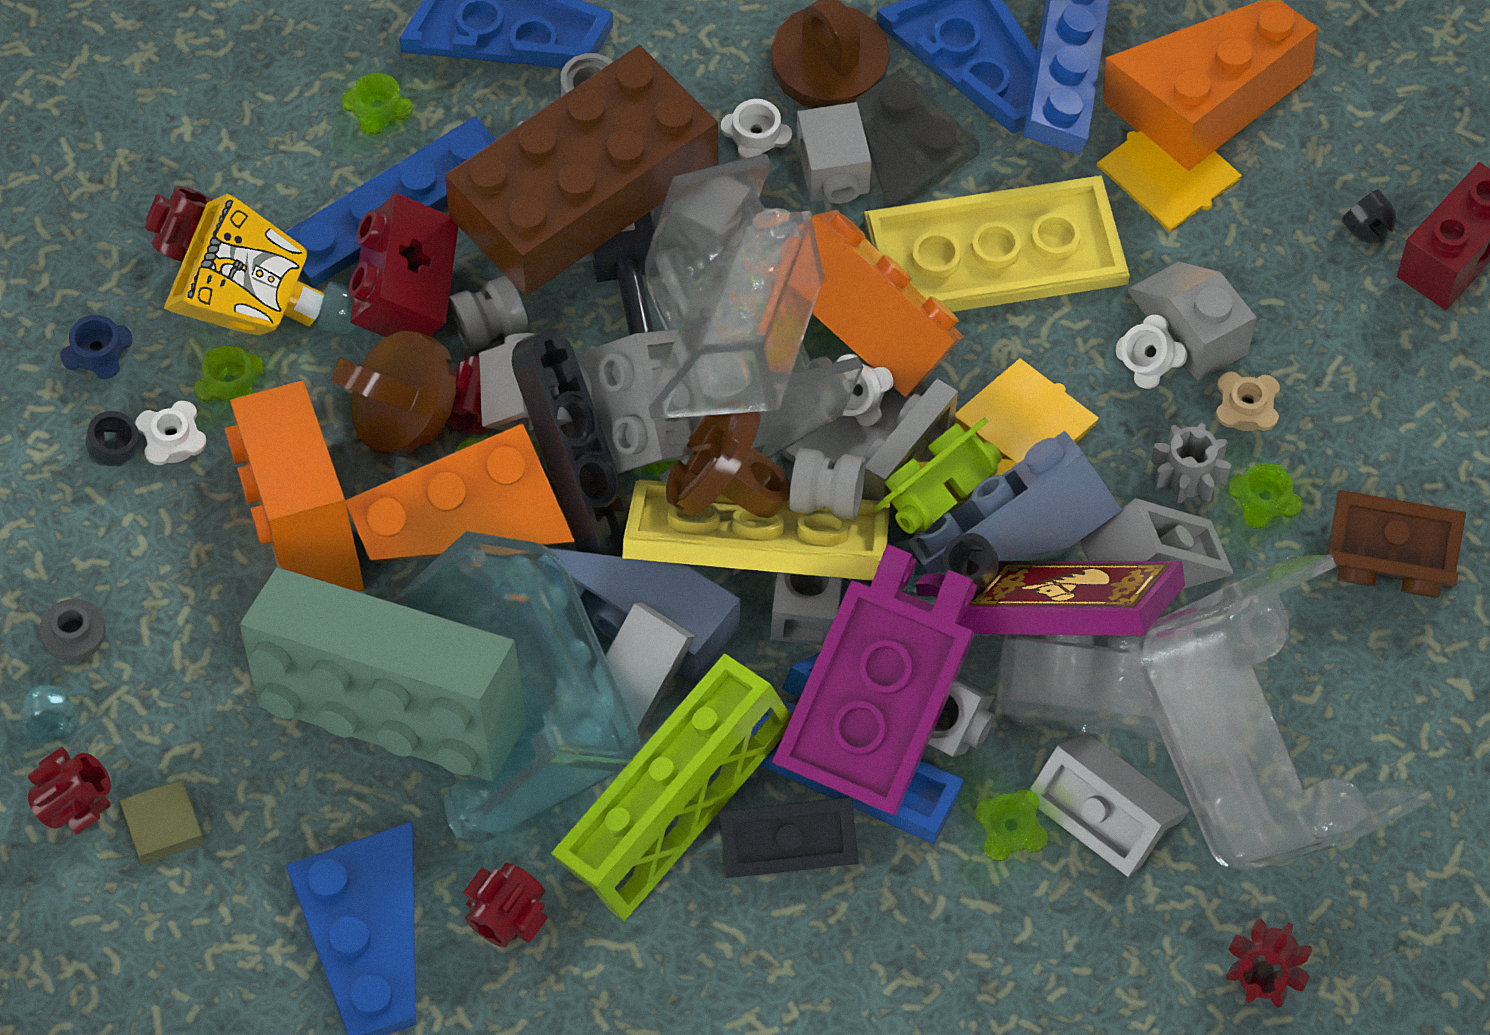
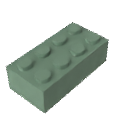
M279 567L275 568L240 623L258 707L266 709L276 717L283 719L295 718L323 727L338 737L347 738L351 736L382 746L387 751L398 756L411 755L442 765L454 774L463 776L470 774L494 782L527 724L515 640Z

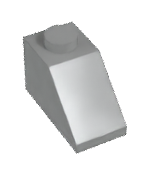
M1177 262L1128 288L1129 295L1146 317L1160 315L1168 321V332L1175 342H1180L1187 348V359L1184 365L1197 382L1248 355L1256 316L1221 272Z
M1137 498L1121 508L1122 511L1080 540L1088 561H1182L1185 580L1183 589L1233 574V570L1211 520Z

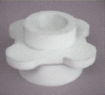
M763 99L744 101L737 106L733 114L726 115L721 121L722 134L734 140L739 147V157L748 162L760 160L764 152L774 147L783 148L788 146L792 139L791 128L781 124L779 110L772 103ZM753 128H760L762 132L756 134L752 133L751 130Z
M1160 315L1146 317L1143 324L1131 328L1116 344L1117 357L1129 369L1135 372V383L1145 389L1156 387L1159 384L1160 376L1172 367H1181L1187 359L1186 346L1180 342H1175L1168 332V321ZM1154 346L1156 354L1153 357H1148L1147 349Z
M855 354L843 355L836 361V371L829 379L827 391L824 394L825 406L832 413L855 416L857 422L862 426H872L881 419L882 413L879 406L884 393L893 386L892 374L885 367L874 369L862 364L859 357ZM857 384L863 387L861 396H857L854 393V387Z
M178 401L174 403L172 408L163 409L159 412L146 410L137 417L135 424L138 432L145 436L147 442L145 456L150 463L155 465L177 463L204 450L206 436L203 432L197 430L194 421L197 417V410L192 403ZM169 429L177 431L174 435H165Z

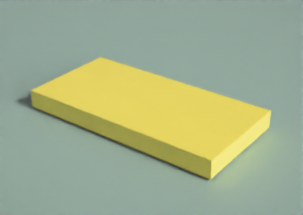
M1102 175L864 211V224L869 242L882 255L886 254L900 264L912 277L910 283L927 300L932 296L952 312L1128 285L1130 274Z
M639 480L635 482L623 539L622 558L873 581L887 545L890 503L876 512L873 507L880 501L861 499L856 520L834 517L829 507H825V509L818 508L810 514L790 511L789 500L775 516L763 518L748 512L720 494L704 511L691 517L667 502V482Z

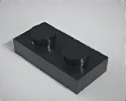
M852 797L718 811L725 878L859 864Z

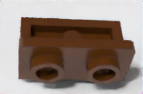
M1339 490L1336 497L1325 566L1339 569L1337 580L1342 582L1375 586L1377 576L1403 580L1402 592L1439 598L1441 587L1452 589L1457 586L1459 573L1456 570L1466 512Z

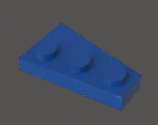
M423 0L399 38L400 49L403 53L564 68L565 64L575 56L599 52L613 28V12L582 0Z
M902 0L877 10L876 22L883 31L1012 134L1024 130L1037 51L1003 0Z
M413 821L286 864L288 876L347 1035H389L416 1025Z

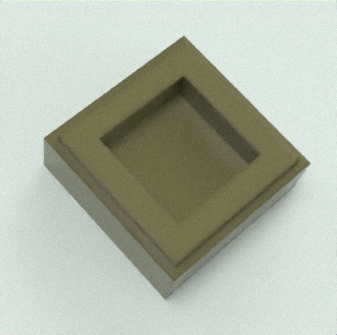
M183 779L119 800L140 865L204 845L203 836Z

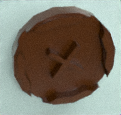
M816 0L805 9L791 14L777 29L771 45V65L774 79L784 94L802 106L817 108L818 105L828 107L855 102L859 105L868 101L883 86L890 59L887 37L877 22L860 10L845 6L839 0Z
M399 331L383 338L368 353L363 364L342 357L338 358L330 381L352 391V422L359 439L369 448L389 456L405 458L416 454L411 450L416 449L421 443L429 445L439 436L451 415L456 395V375L449 373V364L446 359L451 361L452 359L446 347L433 337L422 333Z
M737 395V397L733 398L731 396L719 401L704 416L688 438L689 442L686 446L692 449V455L687 464L678 460L670 471L666 484L668 503L692 517L704 511L722 494L758 517L770 518L778 513L790 500L791 483L777 464L751 447L761 420L758 407Z

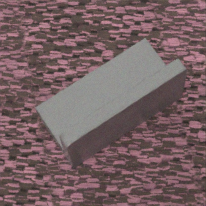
M1083 734L1057 745L1025 796L1026 800L1127 877L1134 875L1142 867L1164 831L1181 823L1189 812L1187 807L1089 734Z

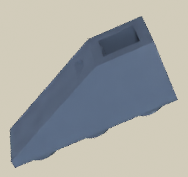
M1063 431L1055 438H1047L1036 443L1028 450L1024 460L1004 474L995 475L982 481L974 489L970 498L950 512H946L927 531H919L916 536L907 542L927 572L931 573L944 570L942 558L945 548L959 535L975 533L983 536L996 550L998 560L1070 548L1120 513L1122 509L1082 450L1068 433ZM976 551V564H980L982 552Z
M544 547L537 553L538 582L547 598L561 608L570 609L574 605L592 617L596 628L612 641L617 636L634 603L640 602L645 603L696 636L674 676L680 673L695 683L740 627V598L688 565L623 559L616 556Z

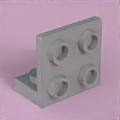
M691 328L637 333L575 354L618 474L653 463L690 458L692 449L686 446L689 442L688 438L709 412ZM573 420L566 423L568 437L570 438L573 435ZM581 468L579 474L580 483L594 482L591 473L586 468Z
M938 378L922 397L918 394L904 397L892 386L889 391L884 393L879 406L882 413L881 419L872 426L860 425L855 416H844L840 413L830 412L825 406L823 394L783 441L781 454L794 463L799 448L820 450L825 458H830L833 462H836L844 454L865 457V480L862 499L881 501L891 493L884 483L885 480L914 458L917 462H928L933 456L928 446L954 425L958 391ZM860 384L855 385L854 393L857 396H861L863 387Z

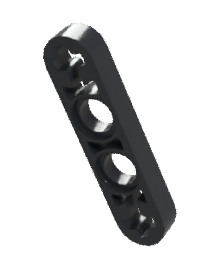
M546 330L525 337L516 343L512 351L511 362L513 372L578 552L622 557L623 539L630 506L575 352L570 342L561 333L554 330ZM542 355L547 360L548 367L546 368L543 367L540 360ZM557 387L559 394L552 396L550 389ZM560 407L566 409L573 420L574 429L571 438L567 437L559 427L557 416ZM582 467L586 468L594 479L595 494L593 498L588 497L580 486L579 474ZM601 509L603 516L595 517L594 511ZM608 537L612 542V547L609 549L605 540Z

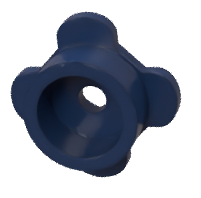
M90 315L82 317L70 329V346L62 349L60 353L61 362L69 370L83 368L94 371L100 379L112 378L120 370L118 360L123 350L130 347L133 342L131 331L126 326H116L111 319L105 316ZM95 344L102 345L99 351L91 350V347Z

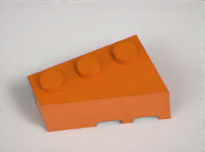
M1260 0L1106 57L1102 102L1137 132H1143L1181 166L1190 171L1312 76L1318 27L1281 0Z
M837 209L814 215L766 270L772 278L874 369L877 367L887 368L893 377V387L904 397L913 394L964 338L954 327L959 320L953 312L932 296L927 300L910 283L912 280L910 274L886 254L882 255L866 239L865 234Z
M304 380L231 399L230 402L236 425L225 427L224 429L234 464L242 462L247 464L237 467L246 503L258 502L259 506L250 508L259 544H271L275 561L279 568L360 592L365 590L345 498Z
M523 423L345 500L347 509L372 563L574 545L575 542Z

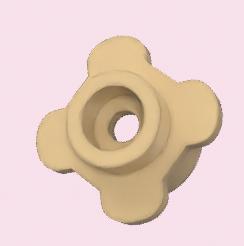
M1227 372L1219 378L1217 388L1222 393V404L1217 408L1216 418L1223 426L1233 427L1241 431L1257 429L1267 431L1275 427L1279 415L1273 408L1274 397L1279 394L1280 385L1275 378L1270 375H1261L1258 378L1241 377L1236 372ZM1248 397L1251 398L1254 403L1248 404L1243 402L1242 399Z

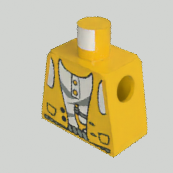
M225 194L207 202L164 309L243 333L260 336L276 330L283 315L301 324L310 326L320 313L325 294L298 281L307 258L306 249L240 200Z

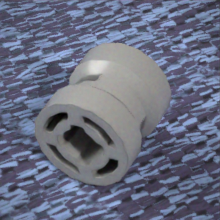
M506 275L487 282L484 293L477 292L474 294L465 290L449 296L448 308L451 319L468 354L488 348L491 340L497 338L498 334L507 337L517 333H528L529 331L528 320L521 298L515 285Z
M799 448L792 473L790 511L810 514L818 508L825 509V507H829L831 513L836 518L856 520L863 494L865 457L844 454L836 462H833L832 459L825 458L820 450Z

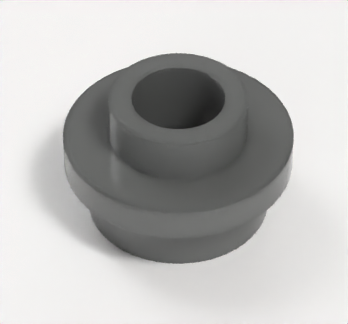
M68 599L56 603L46 611L40 622L39 632L43 646L51 655L62 660L74 661L90 656L101 646L105 638L106 627L101 612L92 603L81 599ZM69 621L83 623L79 630L72 633H66L61 630L62 626Z

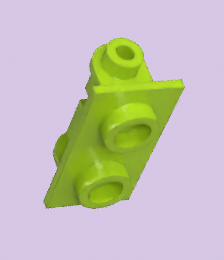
M984 417L966 432L958 423L953 425L928 446L935 456L931 461L921 467L913 458L884 481L891 493L877 503L873 509L878 512L891 502L898 510L896 521L905 532L913 534L916 530L927 531L936 520L958 503L943 483L947 481L959 497L963 499L982 481L997 473V464L1002 459L999 450L991 442H982L975 434L988 423L987 419Z

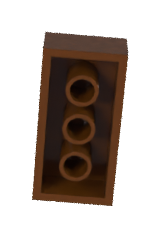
M639 44L445 174L449 217L527 297L718 165V121Z

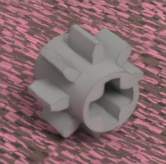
M1202 423L1197 427H1187L1184 429H1180L1176 425L1171 426L1168 445L1164 443H1155L1151 462L1159 466L1154 485L1156 488L1168 485L1177 494V503L1180 504L1183 503L1186 497L1199 495L1206 502L1211 501L1214 482L1226 484L1228 481L1231 464L1222 460L1225 457L1227 440H1216L1205 429V424Z

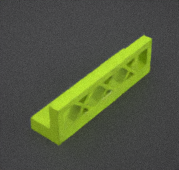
M724 653L551 852L562 867L591 887L606 907L624 922L783 738L792 715L773 686ZM767 712L769 718L750 738L752 728ZM722 765L719 776L707 787L709 778ZM679 815L676 826L664 837L668 825ZM635 866L632 877L617 892L615 887L631 868Z

